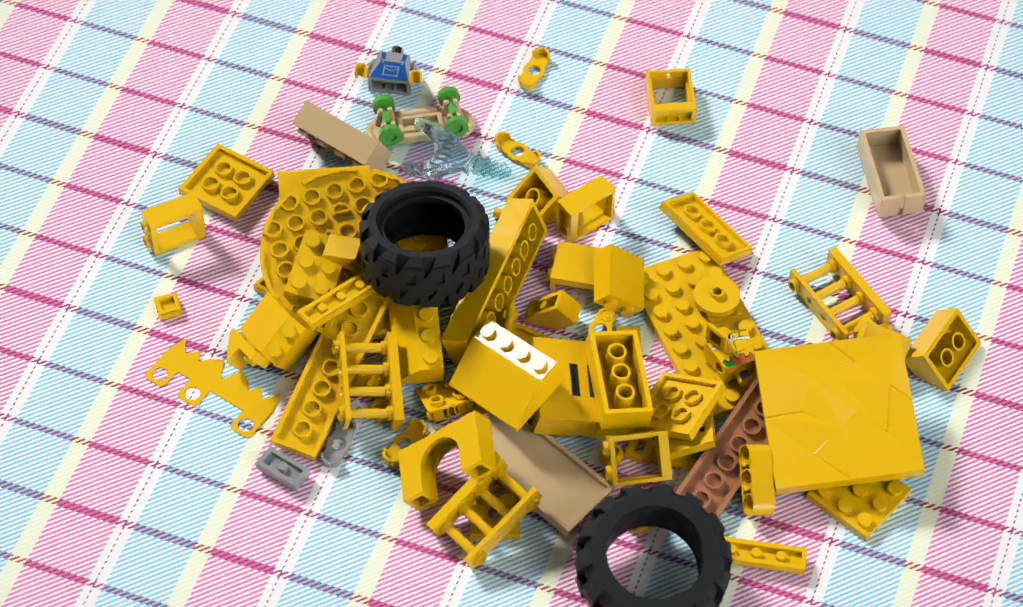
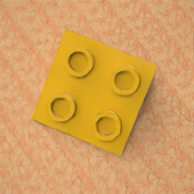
M452 377L436 384L424 385L422 388L415 390L418 398L428 411L426 412L428 421L436 422L445 419L444 413L447 418H450L449 408H451L454 416L457 413L469 412L473 408L474 402L449 386Z

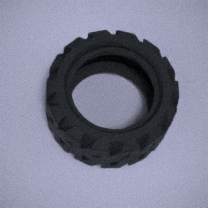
M431 180L401 183L397 187L388 188L375 197V202H369L361 215L362 221L359 223L362 272L366 281L372 283L373 290L384 298L387 296L392 298L394 303L409 307L411 305L420 306L421 308L439 307V305L445 303L451 304L463 299L468 292H474L488 273L490 263L489 218L487 213H485L484 206L475 196H470L465 189L453 184L448 185L441 181ZM417 235H436L455 242L449 248L434 252H412L394 245L402 239Z

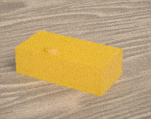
M637 330L589 332L585 351L601 430L649 427L654 410Z

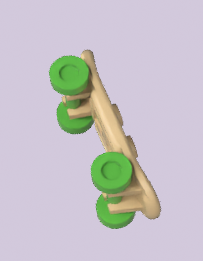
M447 86L442 88L437 95L439 104L442 107H429L393 113L395 110L393 98L389 95L377 96L372 102L376 118L368 124L365 134L387 147L463 137L474 131L476 122L468 111L460 107L458 89L453 86Z

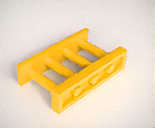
M837 247L828 250L825 265L804 276H801L795 268L790 270L788 280L790 290L800 297L830 333L833 341L849 339L850 332L854 330L865 315H868L877 325L883 323L889 325L892 311ZM828 273L834 274L839 279V281L816 293L808 285ZM842 289H846L852 294L853 297L830 309L822 301ZM856 305L862 306L867 312L845 325H842L836 318L837 315Z
M339 331L337 339L333 340L332 353L337 357L340 406H338L337 416L338 421H342V430L348 429L351 418H386V421H390V430H400L405 417L397 332H387L384 340L380 341V343H345L344 331ZM346 352L380 353V355H384V362L382 365H347ZM348 374H381L382 377H386V384L384 387L349 386ZM350 396H384V399H388V406L386 409H351Z
M495 452L497 470L479 480L471 477L426 523L438 537L442 534H447L467 552L468 555L464 558V561L472 569L482 565L491 550L529 511L535 510L543 498L535 487L527 492L505 472L508 467L507 463L497 452ZM499 479L521 499L511 510L488 490V487L494 480ZM477 498H483L503 517L494 528L489 526L471 509V504ZM464 515L485 535L476 547L453 526L460 516Z

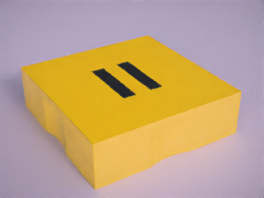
M543 337L532 338L530 345L557 362L565 376L562 383L531 416L533 434L581 435L594 439H605V435L632 432L633 428L601 430L585 351L587 341Z

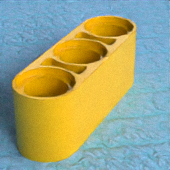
M743 444L739 450L743 510L748 516H771L776 507L771 449L768 445Z

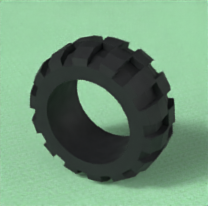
M654 483L653 489H642V486L638 484L621 489L620 495L615 498L606 497L593 509L592 516L584 522L578 537L574 565L576 566L575 580L581 598L587 599L590 607H719L731 578L730 569L733 559L731 543L725 540V527L716 513H708L703 508L704 501L690 492L682 496L672 492L673 486ZM652 526L669 530L683 539L692 550L698 566V579L688 590L675 597L662 600L642 598L625 589L616 580L608 564V548L620 535L634 528Z

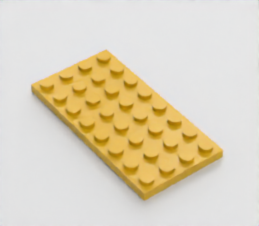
M702 249L644 267L643 312L677 374L722 381L703 356L707 324L709 322L725 334L747 328L754 351L769 349L741 298L734 312L721 318L707 316L702 310L700 312L693 302V292L697 282L711 275H722L729 278L723 266H719ZM756 368L755 372L751 374L753 381L757 377ZM737 379L727 382L723 381L726 389L712 409L714 420L730 415L751 384L741 387Z

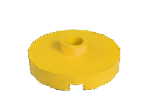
M722 275L707 276L697 282L693 292V302L700 312L701 310L705 312L707 316L725 317L732 314L734 309L738 307L740 303V290L737 284L730 278Z

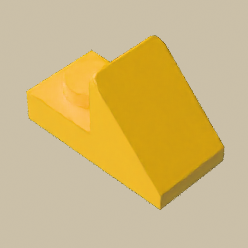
M333 234L329 235L322 256L355 274L362 272L360 239Z
M234 328L231 329L227 363L240 371L248 363L254 367L258 364L266 369L271 362L258 351L245 335Z

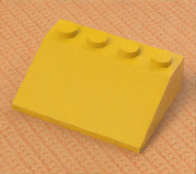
M488 319L473 335L449 382V386L518 432L562 383L565 376L557 362Z

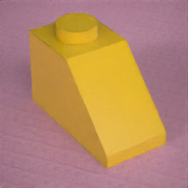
M560 290L530 301L524 321L529 324L561 330L576 324L581 305L564 290Z

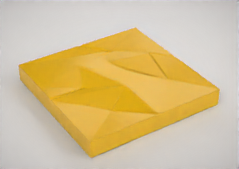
M900 332L754 351L767 443L772 455L776 495L924 476L925 467Z

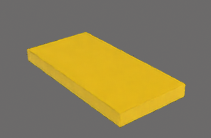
M694 192L661 202L659 209L719 266L751 255L753 247Z

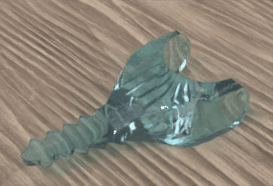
M423 118L415 119L414 128L429 136L434 143L435 155L424 162L404 163L402 169L404 173L425 180H435L459 172L467 174L470 171L474 175L481 173L483 177L487 174L492 178L498 176L501 180L511 175L512 170L506 163L499 164L498 160L491 162L489 157L483 159L481 154L475 156L472 151L466 150L450 129L440 123Z

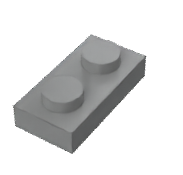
M272 446L256 462L258 470L295 492L311 475L309 468Z

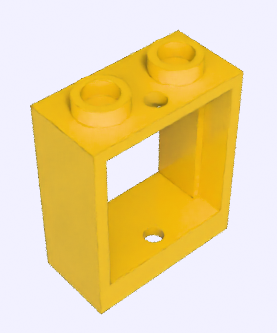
M690 68L646 71L645 90L651 126L695 123L697 107ZM684 87L686 103L655 104L653 89Z
M601 175L557 200L556 230L568 243L574 242L613 219L616 193L614 185Z
M194 192L142 211L143 221L140 222V225L145 234L142 236L143 242L147 249L151 248L155 256L206 237L203 208ZM188 218L186 223L157 233L156 229Z
M666 429L605 435V442H602L604 457L607 456L608 466H605L606 481H610L612 486L673 479L668 431ZM654 437L658 472L618 477L614 442Z

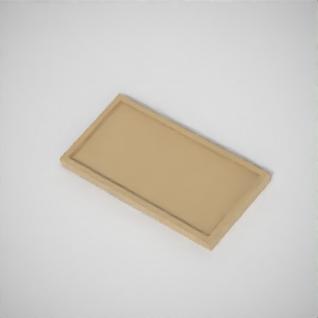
M489 412L483 415L491 422L494 452H497L508 465L505 472L527 492L533 487L539 491L543 498L534 511L566 537L593 512V509L613 492L615 487L611 483L606 481V479L549 434H533L532 421L530 419L517 432ZM499 479L497 480L500 484H502L505 488H507L510 492H512V491H511L507 486H505Z

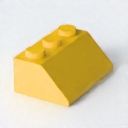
M958 308L936 310L909 348L905 362L916 377L943 391H949L982 342Z

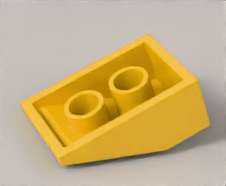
M270 292L266 293L240 328L262 355L276 367L289 372L318 335L316 331L307 329L296 318V314Z

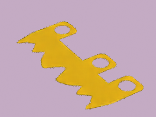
M186 339L181 340L168 349L146 372L145 377L158 386H165L177 372L189 378L190 380L178 392V397L192 406L198 405L211 391L243 410L231 424V429L244 437H251L273 412L280 398V394H276L271 398H262L260 387L249 391L248 380L242 371L222 378L224 361L220 359L199 361V351L186 353L184 347ZM157 368H164L168 371V376L164 380H156L152 376L153 371ZM190 387H196L200 390L201 394L199 398L190 400L185 396L186 390ZM248 418L253 421L254 426L250 431H241L238 428L239 421Z

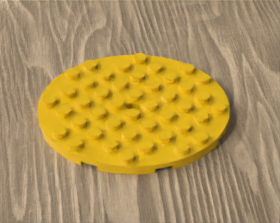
M344 167L315 174L301 181L302 184L295 187L292 191H288L272 209L262 232L260 263L268 292L295 314L296 311L311 303L284 295V290L305 230L308 229L326 235L333 234L360 239L359 223L362 221V208L384 190L397 187L401 183H406L405 180L377 169L371 171L357 169V167ZM436 235L411 236L394 244L398 248L408 244L415 252H434L448 248L447 238ZM343 267L337 286L357 274ZM388 307L373 340L383 338L387 332H391ZM324 323L323 325L314 330L318 333L319 336L321 335L326 323Z

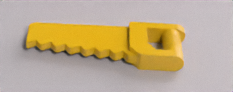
M649 438L629 440L624 451V457L641 464L653 462L654 465H657L655 441ZM638 444L645 446L643 451L635 452ZM690 455L671 460V467H674L675 470L681 469L683 472L686 470L690 472L698 458Z

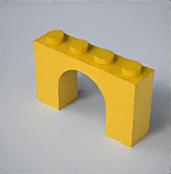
M473 411L399 451L403 502L420 511L438 501L437 468L442 458L454 448L459 447L462 472L472 478L479 480L496 471L490 420L477 411Z

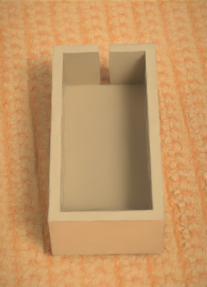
M308 100L305 101L293 121V124L299 128L297 130L298 133L315 144H319L332 154L341 157V159L351 165H370L371 171L373 169L383 171L393 154L391 150L379 141Z
M904 125L860 130L856 148L878 218L896 216L899 211L902 212V215L923 212L926 193Z

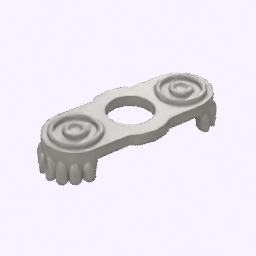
M351 418L347 430H342V421H336L335 431L327 440V447L324 453H320L321 460L327 468L338 467L345 454L350 450L351 441L356 431L354 419L352 420ZM335 440H343L346 446L343 449L337 450L332 447V443Z

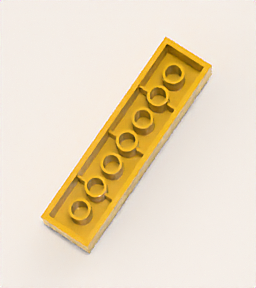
M508 198L490 236L488 273L474 292H468L463 299L459 300L445 331L442 333V344L455 368H457L473 335L488 319L502 328L504 327L503 312L507 310V305H514L548 230L533 199Z

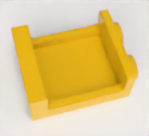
M559 241L557 250H552L550 263L553 264V268H548L546 282H550V291H555L556 284L594 290V251L601 248Z

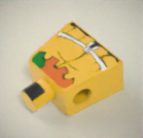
M747 328L727 334L728 341L725 351H721L706 340L703 356L722 381L727 382L737 379L741 387L752 383L753 378L751 374L755 372L756 367L754 348Z

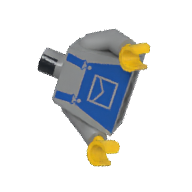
M393 46L391 52H379L377 58L372 59L368 64L357 63L355 65L354 76L360 75L365 79L368 77V88L372 92L410 96L412 83L423 84L422 71L418 70L416 64L410 62V55L403 54L404 49L400 46Z

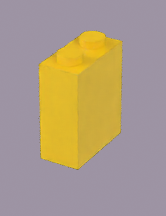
M612 244L594 251V302L624 317H631L635 313L644 310V259Z

